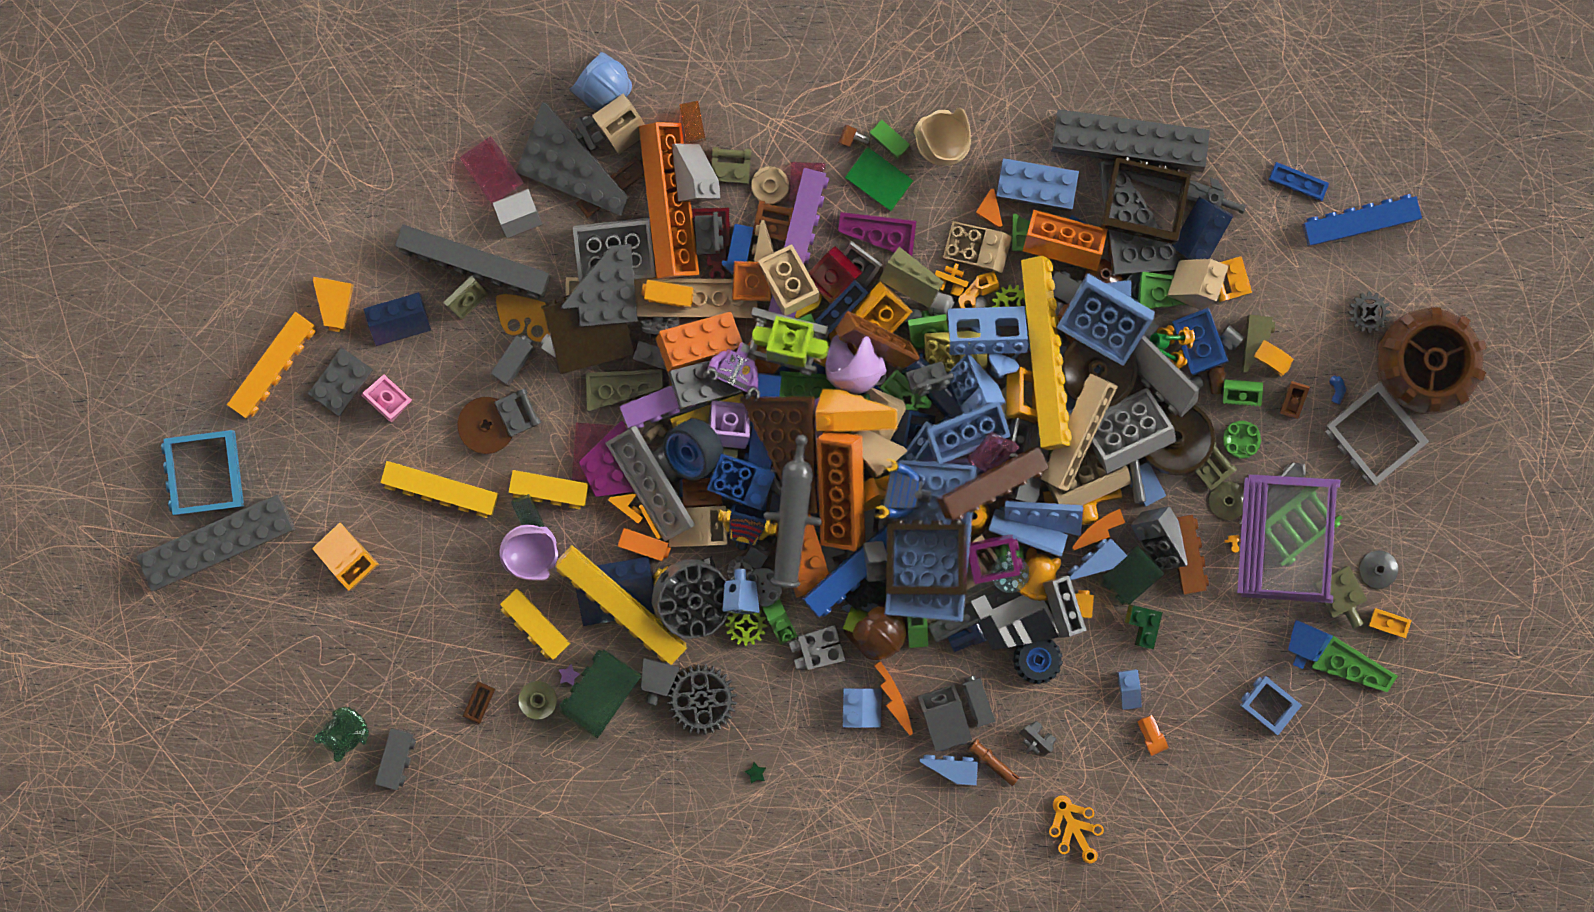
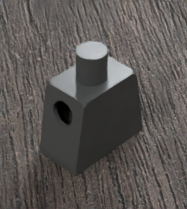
M644 658L641 690L649 691L646 703L657 705L659 695H668L680 667Z

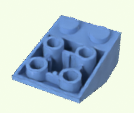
M966 354L947 373V375L953 374L950 384L963 414L998 400L1001 406L1005 403L999 386L970 354Z
M1103 539L1095 546L1097 550L1093 553L1088 552L1081 559L1083 562L1079 566L1074 565L1067 573L1070 580L1107 571L1113 569L1127 555L1112 539Z

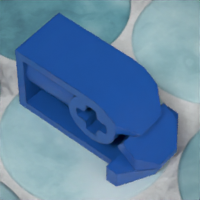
M734 225L728 260H722V265L730 274H733L734 261H747L754 227Z

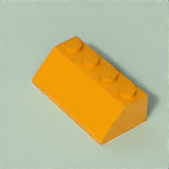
M880 281L851 313L893 333L912 313V310L892 289ZM835 329L829 335L831 341L834 336L838 335ZM849 342L847 344L848 349L856 356L859 349Z

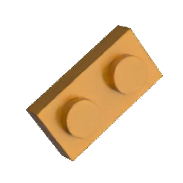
M1374 608L1368 626L1406 638L1412 620Z

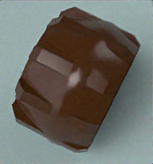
M1430 307L1414 310L1401 316L1387 329L1377 347L1378 372L1376 374L1379 382H1382L1386 391L1400 406L1421 414H1437L1452 410L1470 400L1469 397L1473 394L1479 382L1484 381L1487 373L1483 370V350L1487 349L1485 341H1480L1475 331L1470 327L1469 323L1471 320L1464 315L1457 316L1449 311L1442 310L1441 307ZM1422 331H1435L1447 336L1456 348L1448 352H1444L1440 348H1432L1425 351L1411 339ZM1406 347L1419 356L1418 366L1422 371L1426 372L1424 389L1416 385L1406 373L1404 367ZM1458 352L1460 364L1456 377L1444 389L1432 391L1435 371H1439L1446 366L1448 355ZM1428 356H1432L1435 359L1433 366L1428 363Z

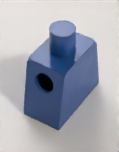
M1296 620L1288 648L1289 651L1297 654L1293 665L1303 669L1307 659L1317 662L1333 635Z

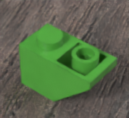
M780 598L772 605L762 606L780 645L798 637Z
M907 616L909 648L928 647L927 618Z

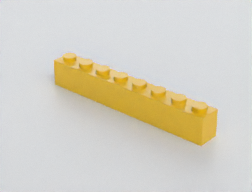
M573 545L556 561V570L560 575L570 578L574 587L584 590L586 592L585 595L591 601L598 602L600 608L606 614H612L615 617L614 620L620 626L625 625L634 638L637 639L639 637L648 650L651 651L653 649L662 662H668L672 665L687 649L686 642L676 634L671 633L658 618Z

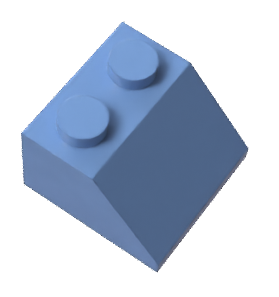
M843 688V727H881L882 689Z

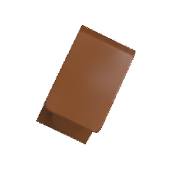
M1291 381L1287 385L1286 396L1281 406L1280 414L1298 419L1310 386Z

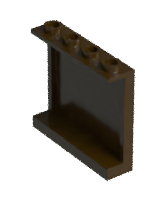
M569 295L564 296L562 301L557 302L556 299L546 301V305L541 306L558 364L556 365L558 373L564 374L635 354L627 322L579 326L578 307L561 308V305Z

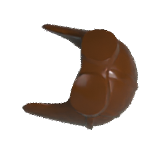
M876 598L875 601L878 607L871 609L868 615L856 624L853 632L844 630L847 638L870 660H882L892 657L899 652L906 636V623L904 619L899 615L885 614L886 603L880 598Z

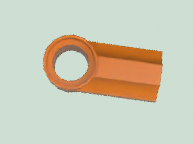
M1153 715L1137 721L1151 756L1169 749Z

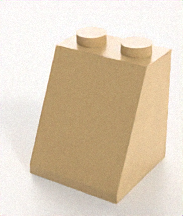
M1213 259L1180 260L1167 296L1203 310L1217 301L1228 266Z
M869 430L851 431L849 433L862 436L863 467L872 478L879 476L885 470L883 466L888 468L891 465V462L886 460L887 458L896 461L907 452L906 448Z

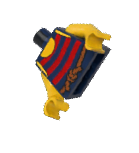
M733 503L731 511L723 512L722 509H719L718 520L723 523L725 530L729 532V538L737 541L736 547L740 550H746L748 544L754 546L758 540H763L768 535H774L778 524L773 525L764 518V513L767 511Z

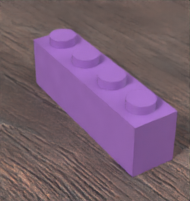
M672 386L620 406L629 429L634 426L640 429L644 427L643 423L647 421L654 423L662 420V415L668 413L669 416L680 412Z

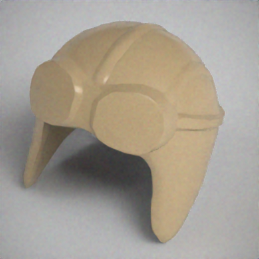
M957 108L954 113H951L949 110H937L931 115L921 118L914 129L920 154L932 164L939 166L957 164L966 157L970 150V125L967 115L962 108Z

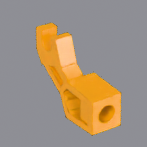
M992 271L976 276L975 281L960 295L958 301L960 308H965L966 304L976 308V297L979 294L984 296L1000 289L995 272Z

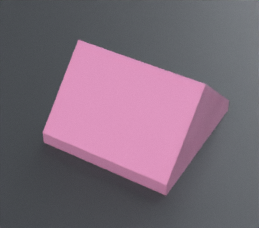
M385 375L380 377L361 395L390 422H393L412 401Z

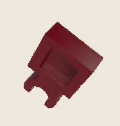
M723 246L724 249H720V254H707V266H713L710 272L711 279H714L715 272L721 273V279L725 277L721 266H723L722 260L727 261L726 246Z

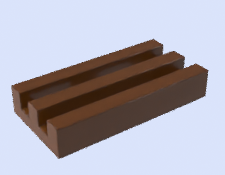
M478 681L462 717L481 724L496 689ZM482 687L483 690L470 716L468 715L479 688ZM489 690L490 693L477 719L475 718L486 691Z

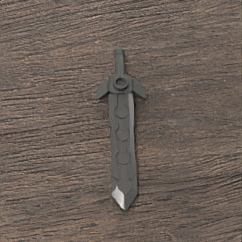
M1124 170L1130 179L1179 196L1181 183ZM1210 177L1212 188L1190 180L1187 194L1188 200L1196 202L1200 196L1218 207L1224 206L1241 214L1244 213L1246 205L1225 199L1224 189L1217 179Z

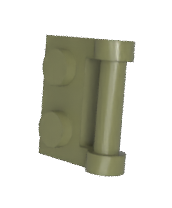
M713 147L712 168L718 181L749 184L751 149L742 151ZM718 156L745 158L744 164L718 162Z
M1216 442L1212 454L1226 471L1222 474L1210 458L1201 468L1195 471L1210 491L1237 470L1216 447Z

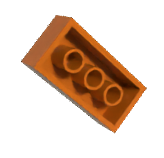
M731 312L662 330L656 337L667 372L710 361L714 356L727 349L737 352L742 342Z
M772 521L773 525L778 524L777 521ZM807 524L805 526L798 576L800 586L793 587L796 598L806 595L829 575L814 525Z

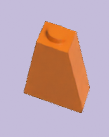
M626 528L623 529L618 543V547L663 561L664 558L668 559L671 550L667 542Z

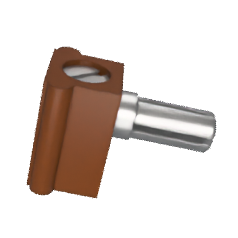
M845 125L838 144L850 147L853 139L868 144L869 138L857 133L856 128Z

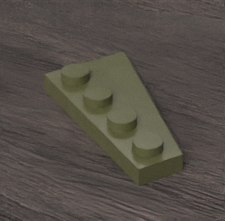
M663 370L586 373L587 411L663 389Z

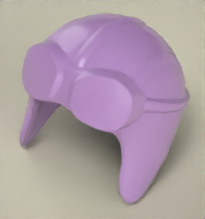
M839 335L834 336L825 364L827 380L837 389L848 391L847 393L853 395L871 389L879 381L880 377L886 374V367L883 358L875 355L869 337H865L862 340L855 356L848 349L847 344L838 338Z
M518 526L509 531L501 543V563L505 570L514 577L529 581L546 580L549 577L548 570L555 567L558 559L556 539L546 526Z

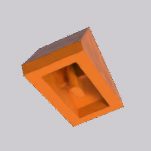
M990 189L975 214L993 226L1001 228L1003 225L995 190Z

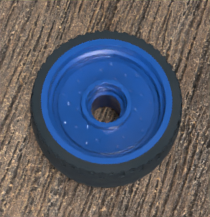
M689 419L680 423L666 435L663 442V450L667 462L679 476L687 480H698L713 472L721 453L724 454L718 434L710 425L699 419Z

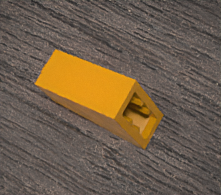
M313 277L324 326L329 327L328 331L340 333V329H346L354 285Z

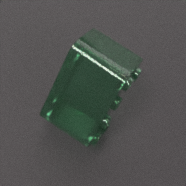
M607 649L596 652L592 658L595 662L591 668L588 666L581 674L584 678L580 683L576 682L570 690L572 693L570 698H564L559 705V708H561L559 713L597 739L642 677L640 672Z

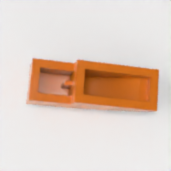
M1118 509L1105 515L1087 528L1072 546L1073 551L1109 538L1108 529L1125 523L1121 510Z

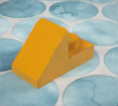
M636 494L614 496L608 499V501L638 524L643 520L641 516L642 511L635 506L629 507L637 496Z

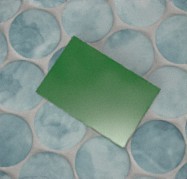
M869 147L865 149L845 176V179L890 212L914 181Z

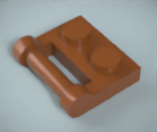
M759 200L752 234H755L756 225H760L761 220H764L770 238L786 241L794 207L789 209L767 204L765 201ZM767 211L789 216V220L787 222L764 217L762 213Z

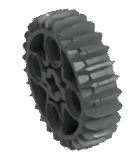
M697 664L696 670L689 666L690 672L683 669L684 675L677 674L676 676L679 680H674L673 684L675 686L670 688L673 692L668 694L667 697L672 698V701L666 703L672 705V708L668 712L674 711L675 714L671 718L678 717L679 720L676 724L678 725L682 722L684 724L683 730L687 726L690 727L689 733L693 729H696L697 735H699L700 730H703L704 734L707 735V729L714 733L715 726L719 730L721 729V722L727 725L726 717L732 719L729 711L735 712V709L731 707V705L737 704L736 701H732V698L737 697V694L731 693L735 687H729L732 680L726 681L727 674L721 676V669L714 672V666H712L708 670L707 664L704 665L703 669H700V665ZM696 675L704 676L705 683L700 686L694 682ZM708 676L715 678L723 688L710 689ZM691 678L692 691L678 693L682 684ZM706 686L707 692L704 690H700L697 693H695V688L702 689ZM718 692L726 694L724 702L716 700L715 696ZM700 694L709 698L704 701L703 705L700 701H695L696 698H699ZM680 696H685L688 699L687 706H679L677 699ZM709 705V711L703 709L697 713V707L705 708ZM725 705L722 714L713 721L712 707ZM694 709L696 723L688 720L680 710ZM701 713L709 715L708 723L702 724L698 718Z

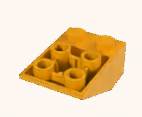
M341 522L312 548L348 591L354 589L379 565Z

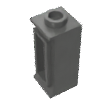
M975 675L965 678V682L961 684L966 686L963 689L974 721H977L976 727L995 722L981 678H976Z

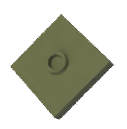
M471 276L444 301V304L459 319L463 320L489 293Z

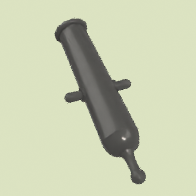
M799 435L796 438V456L783 469L778 513H764L765 519L775 520L778 523L774 577L770 581L773 585L793 588L800 586L798 576L805 526L807 524L816 526L821 524V519L808 517L807 515L813 474L811 466L804 461V446L807 443V438L804 435Z

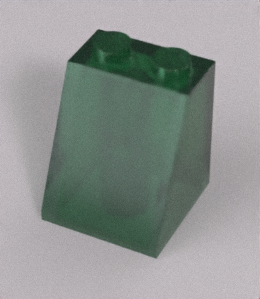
M1134 546L1126 553L1127 556L1118 565L1108 570L1101 577L1104 580L1102 584L1109 591L1113 589L1117 594L1115 598L1122 605L1124 603L1126 605L1131 604L1164 575L1139 546Z

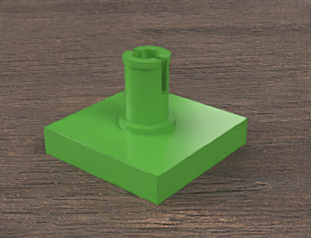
M928 310L921 312L922 318L908 320L911 343L915 349L925 348V333L948 332L946 314L932 316Z

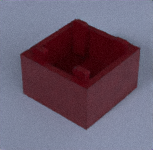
M834 246L808 273L819 293L832 304L863 272Z

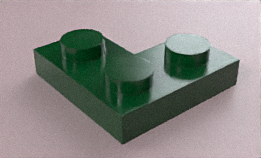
M1131 604L1128 605L1124 623L1139 626L1135 645L1154 650L1163 612Z

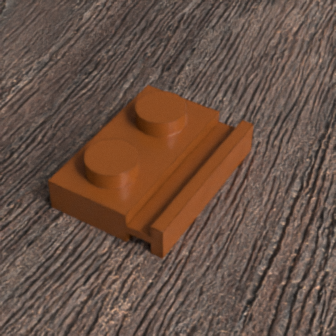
M701 478L694 481L683 479V505L685 508L722 506V495L707 490L711 478Z

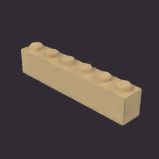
M1090 374L1084 383V389L1077 398L1075 408L1069 415V421L1067 422L1071 433L1070 446L1053 449L1048 462L1049 468L1043 471L1042 480L1060 489L1069 490L1118 386Z

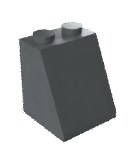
M954 684L918 696L936 752L948 750L952 746L964 745L972 740Z

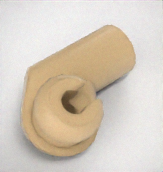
M658 424L647 431L643 439L646 444H649L657 434L660 437H664L668 430L663 425Z

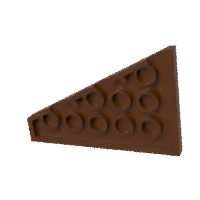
M745 396L740 397V401L743 402L748 412V417L753 422L754 429L760 441L763 442L768 452L767 455L772 460L780 480H782V472L785 465L789 461L794 460L796 456V438L799 435H804L807 438V443L804 446V461L811 466L813 474L807 513H817L814 397L759 396L756 401H754V396H750L749 399H746Z

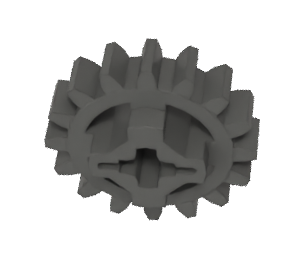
M1371 291L1367 292V296L1361 293L1360 299L1354 297L1353 299L1356 303L1349 305L1353 308V310L1348 312V314L1353 315L1349 321H1355L1354 328L1360 326V332L1367 329V332L1371 333L1372 328L1377 332L1379 331L1378 326L1385 327L1383 321H1389V318L1386 317V314L1391 313V311L1386 310L1389 303L1384 304L1385 297L1379 299V293H1375L1374 296H1372ZM1364 300H1373L1375 302L1373 304H1367L1366 302H1364ZM1375 307L1371 312L1372 315L1365 317L1367 313L1366 309ZM1380 307L1382 311L1381 317L1378 315V309ZM1357 308L1360 309V317H1359V318H1358V316H1357ZM1366 321H1372V322L1375 323V324H1374V325H1366V324H1364V322H1366Z

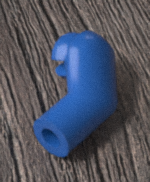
M1334 375L1329 381L1335 388L1331 401L1340 405L1346 393V386L1340 376Z

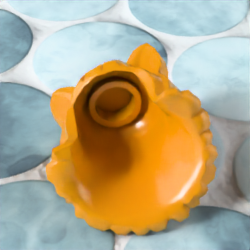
M1031 546L1026 553V559L1023 561L1025 569H1020L1022 573L1018 576H1013L1012 579L1013 581H1018L1016 589L1025 597L1035 601H1046L1048 598L1043 582L1056 578V572L1061 566V559L1055 558L1051 560L1045 554H1037L1036 549ZM1023 573H1027L1028 577L1024 578Z

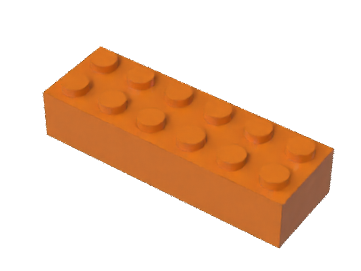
M826 431L817 438L819 512L821 519L820 541L822 546L856 551L865 543L862 436Z

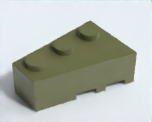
M898 247L888 261L879 281L928 308L935 301L944 283L901 247Z

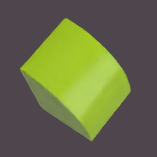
M851 606L843 629L853 632L856 624L862 621L868 615V612Z

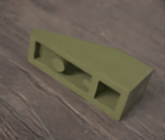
M1247 316L1242 373L1249 371L1256 360L1254 355L1264 340L1268 341L1271 333H1274L1275 322H1272L1273 317Z

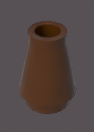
M1216 366L1207 371L1211 394H1222L1226 371H1224L1223 366Z

